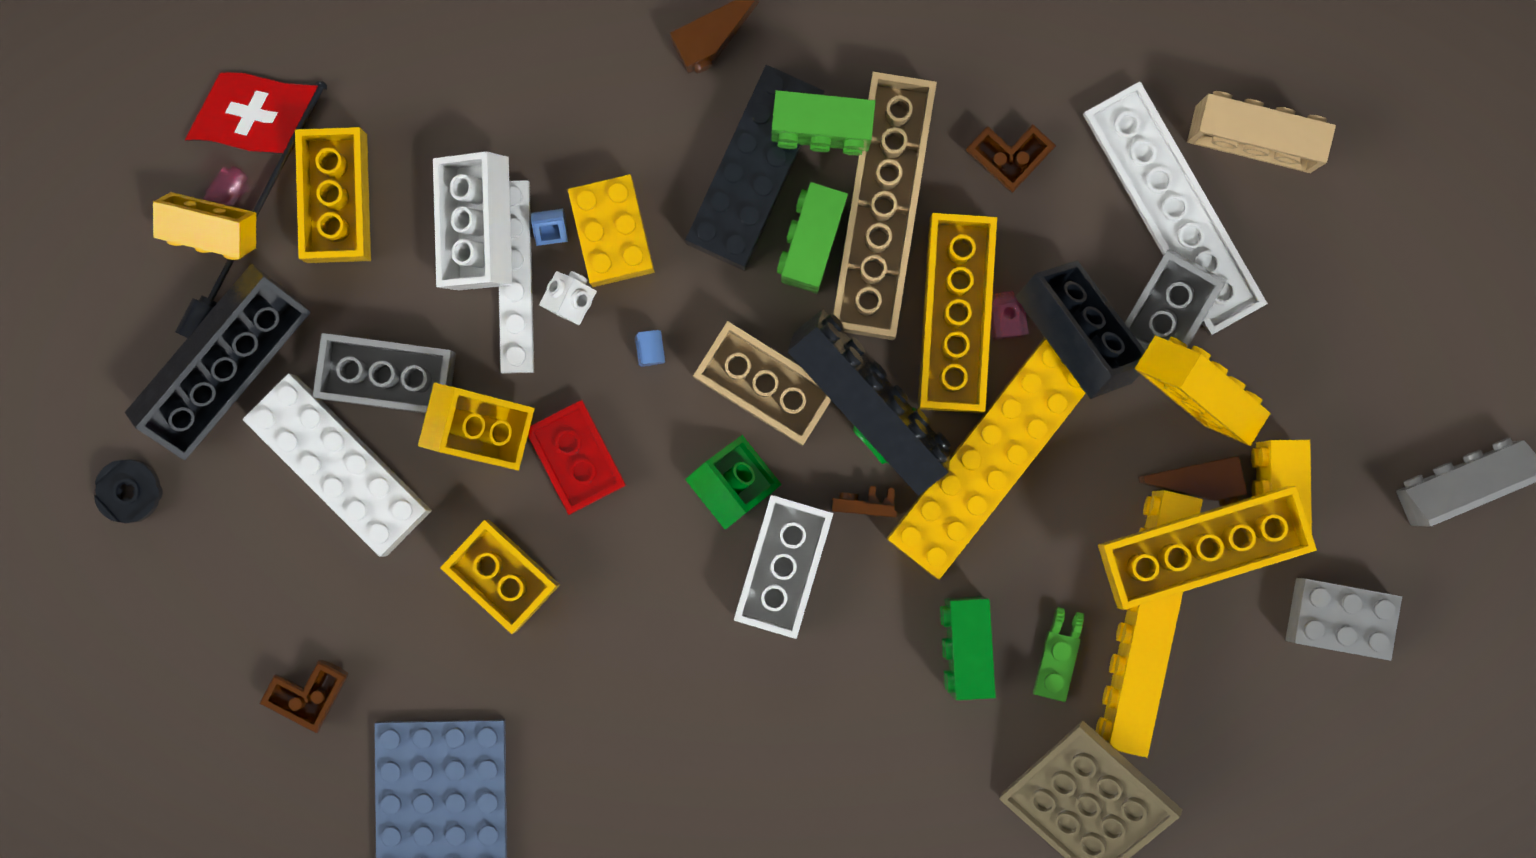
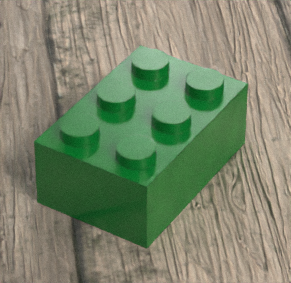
M984 596L945 598V606H940V623L947 628V638H942L943 658L949 661V670L944 671L945 690L955 700L996 698L990 599Z

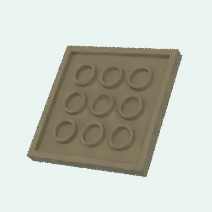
M1084 721L1080 722L1005 789L999 798L1064 858H1131L1175 822L1183 811Z

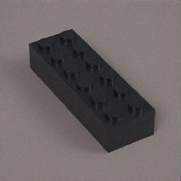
M769 65L764 67L685 239L688 246L745 271L802 147V145L797 144L796 149H785L778 147V142H772V122L776 90L824 95L825 93L824 90Z
M251 263L124 413L136 429L185 461L311 312L298 298Z
M822 309L794 332L787 352L918 496L949 472L951 453L949 441L942 433L938 432L936 434L928 426L930 422L920 409L913 410L907 402L908 397L898 385L894 387L885 378L887 374L882 366L876 361L872 363L864 355L865 349L856 338L850 339L842 330L844 326L834 314L828 315Z

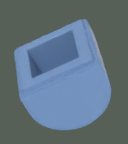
M563 208L531 213V224L536 246L568 242L567 224Z
M661 330L638 332L635 336L640 367L665 363Z

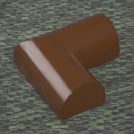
M1033 124L1012 147L987 126L965 151L1007 190L1013 193L1056 145Z
M319 660L304 688L275 674L259 704L318 733L346 681L348 673L335 664Z

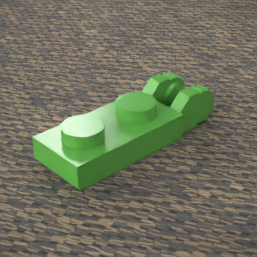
M1057 607L1051 630L1047 632L1033 694L1066 702L1081 641L1079 636L1084 621V613L1076 612L1072 620L1070 636L1059 634L1065 618V609Z

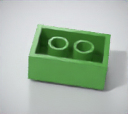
M776 90L772 122V142H778V147L785 149H796L797 144L808 145L810 150L816 152H829L830 148L843 149V153L847 155H862V151H869L876 100Z
M810 182L808 190H801L796 206V212L801 214L798 221L792 220L786 242L790 243L791 246L789 252L782 251L777 267V273L782 274L781 283L818 294L848 193Z

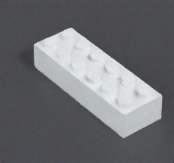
M288 373L242 419L379 557L388 556L432 511L321 399L313 398V391L296 375Z

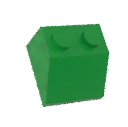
M743 435L704 462L685 479L725 530L782 485Z

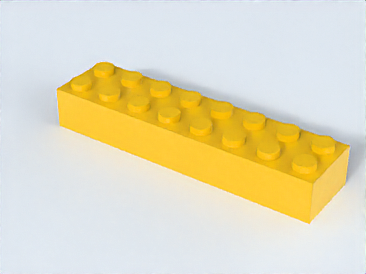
M1045 338L952 454L949 472L918 497L886 538L938 580L944 575L1086 394Z
M1165 490L1152 491V496L1146 497L1143 514L1147 515L1145 528L1141 527L1139 532L1199 514L1203 499ZM1183 592L1126 609L1124 623L1120 622L1116 633V641L1120 642L1118 654H1113L1111 657L1109 672L1113 673L1111 686L1106 685L1103 693L1102 704L1106 705L1104 718L1099 717L1096 732L1119 752L1148 758Z

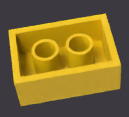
M631 174L568 189L589 283L592 287L655 273Z
M434 383L418 446L440 453L519 471L535 408Z
M1268 440L1256 442V448H1253L1251 452L1252 467L1256 468V480L1252 482V497L1286 486H1297L1312 533L1310 440Z
M484 520L440 567L511 634L516 633L560 586L555 579L491 520Z

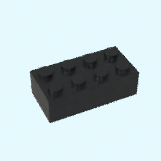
M1078 260L1035 273L1017 294L1016 299L1022 305L1024 311L1030 316L1043 337L1049 342L1062 363L1068 368L1081 389L1090 399L1130 385L1138 378L1140 373L1135 370V367L1145 352L1144 348Z

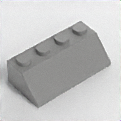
M1511 437L1493 443L1494 450L1484 454L1481 450H1477L1463 456L1464 462L1453 466L1452 462L1438 466L1433 469L1434 475L1423 479L1422 475H1418L1403 482L1405 487L1396 490V493L1411 526L1431 527L1535 483L1536 453L1524 440L1512 441Z

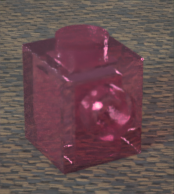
M1014 291L996 293V299L992 300L991 311L993 341L1023 337L1029 334L1026 312L1016 299Z

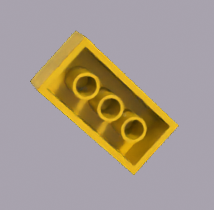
M360 127L295 130L299 259L306 263L371 261L367 133Z
M1155 335L1136 365L1135 370L1205 427L1251 446L1271 414L1261 405L1263 400L1256 394L1245 391L1246 385L1232 376H1227L1228 369L1215 361H1210L1211 355L1197 346L1189 349L1185 343L1172 336L1166 340Z

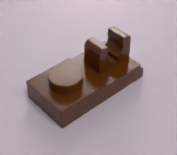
M876 486L869 488L868 502L858 501L859 494L840 493L839 499L832 498L831 511L897 517V511H894L895 490L894 488H888V495L883 499L882 503L876 497Z

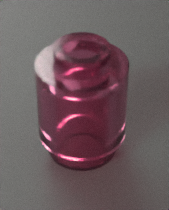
M224 166L205 189L206 195L202 199L234 207L250 186L246 182L249 177L235 166H232L231 169Z

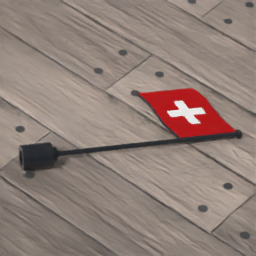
M219 73L185 141H207L249 152L282 154L253 212H256L257 218L295 145V130L304 128L323 89L327 90V84L324 81H318L315 85L288 84L247 73ZM227 260L208 298L201 295L199 300L192 298L175 331L176 333L188 338L215 307L217 302L214 299L234 260Z

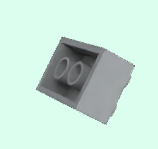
M1169 249L1166 251L1125 324L1145 351L1155 335L1166 340L1172 336L1189 346L1227 280Z
M1296 578L1285 641L1391 661L1402 596Z

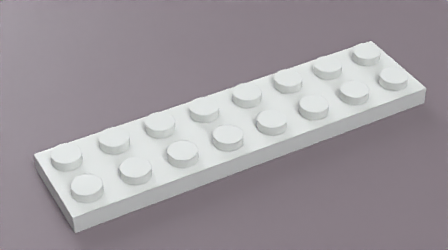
M1139 81L1084 112L1085 120L1162 255L1164 256L1166 251L1171 249L1227 280L1202 323L1208 335L1211 336L1268 304L1142 83Z

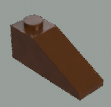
M734 0L670 32L671 41L688 74L693 71L698 74L713 66L712 61L720 56L758 5L759 0Z
M1239 456L1138 477L1141 484L1201 498L1206 501H1219V506L1238 502V496L1247 494Z

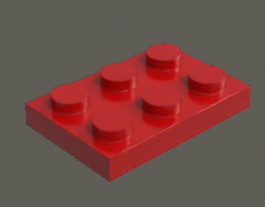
M583 400L530 426L528 437L568 515L627 486Z

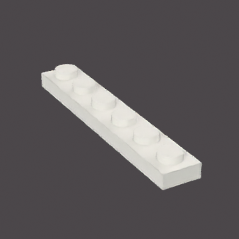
M509 181L512 285L499 286L501 373H534L530 182Z

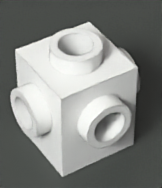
M556 271L552 280L547 285V290L539 306L580 325L597 291L586 285L587 278L573 271H570L569 275Z

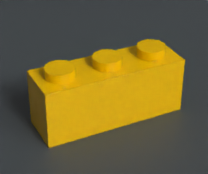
M170 192L153 201V238L165 240L169 245H185L193 247L201 253L213 252L223 255L226 259L238 260L256 249V212Z

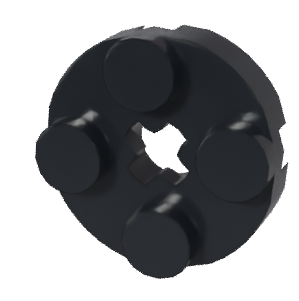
M132 459L109 463L99 472L94 484L96 485L94 500L98 510L109 520L125 524L140 522L148 518L157 508L159 500L163 495V489L154 470L147 464ZM124 483L127 486H134V496L132 499L130 497L124 499L121 497L123 493L121 486Z

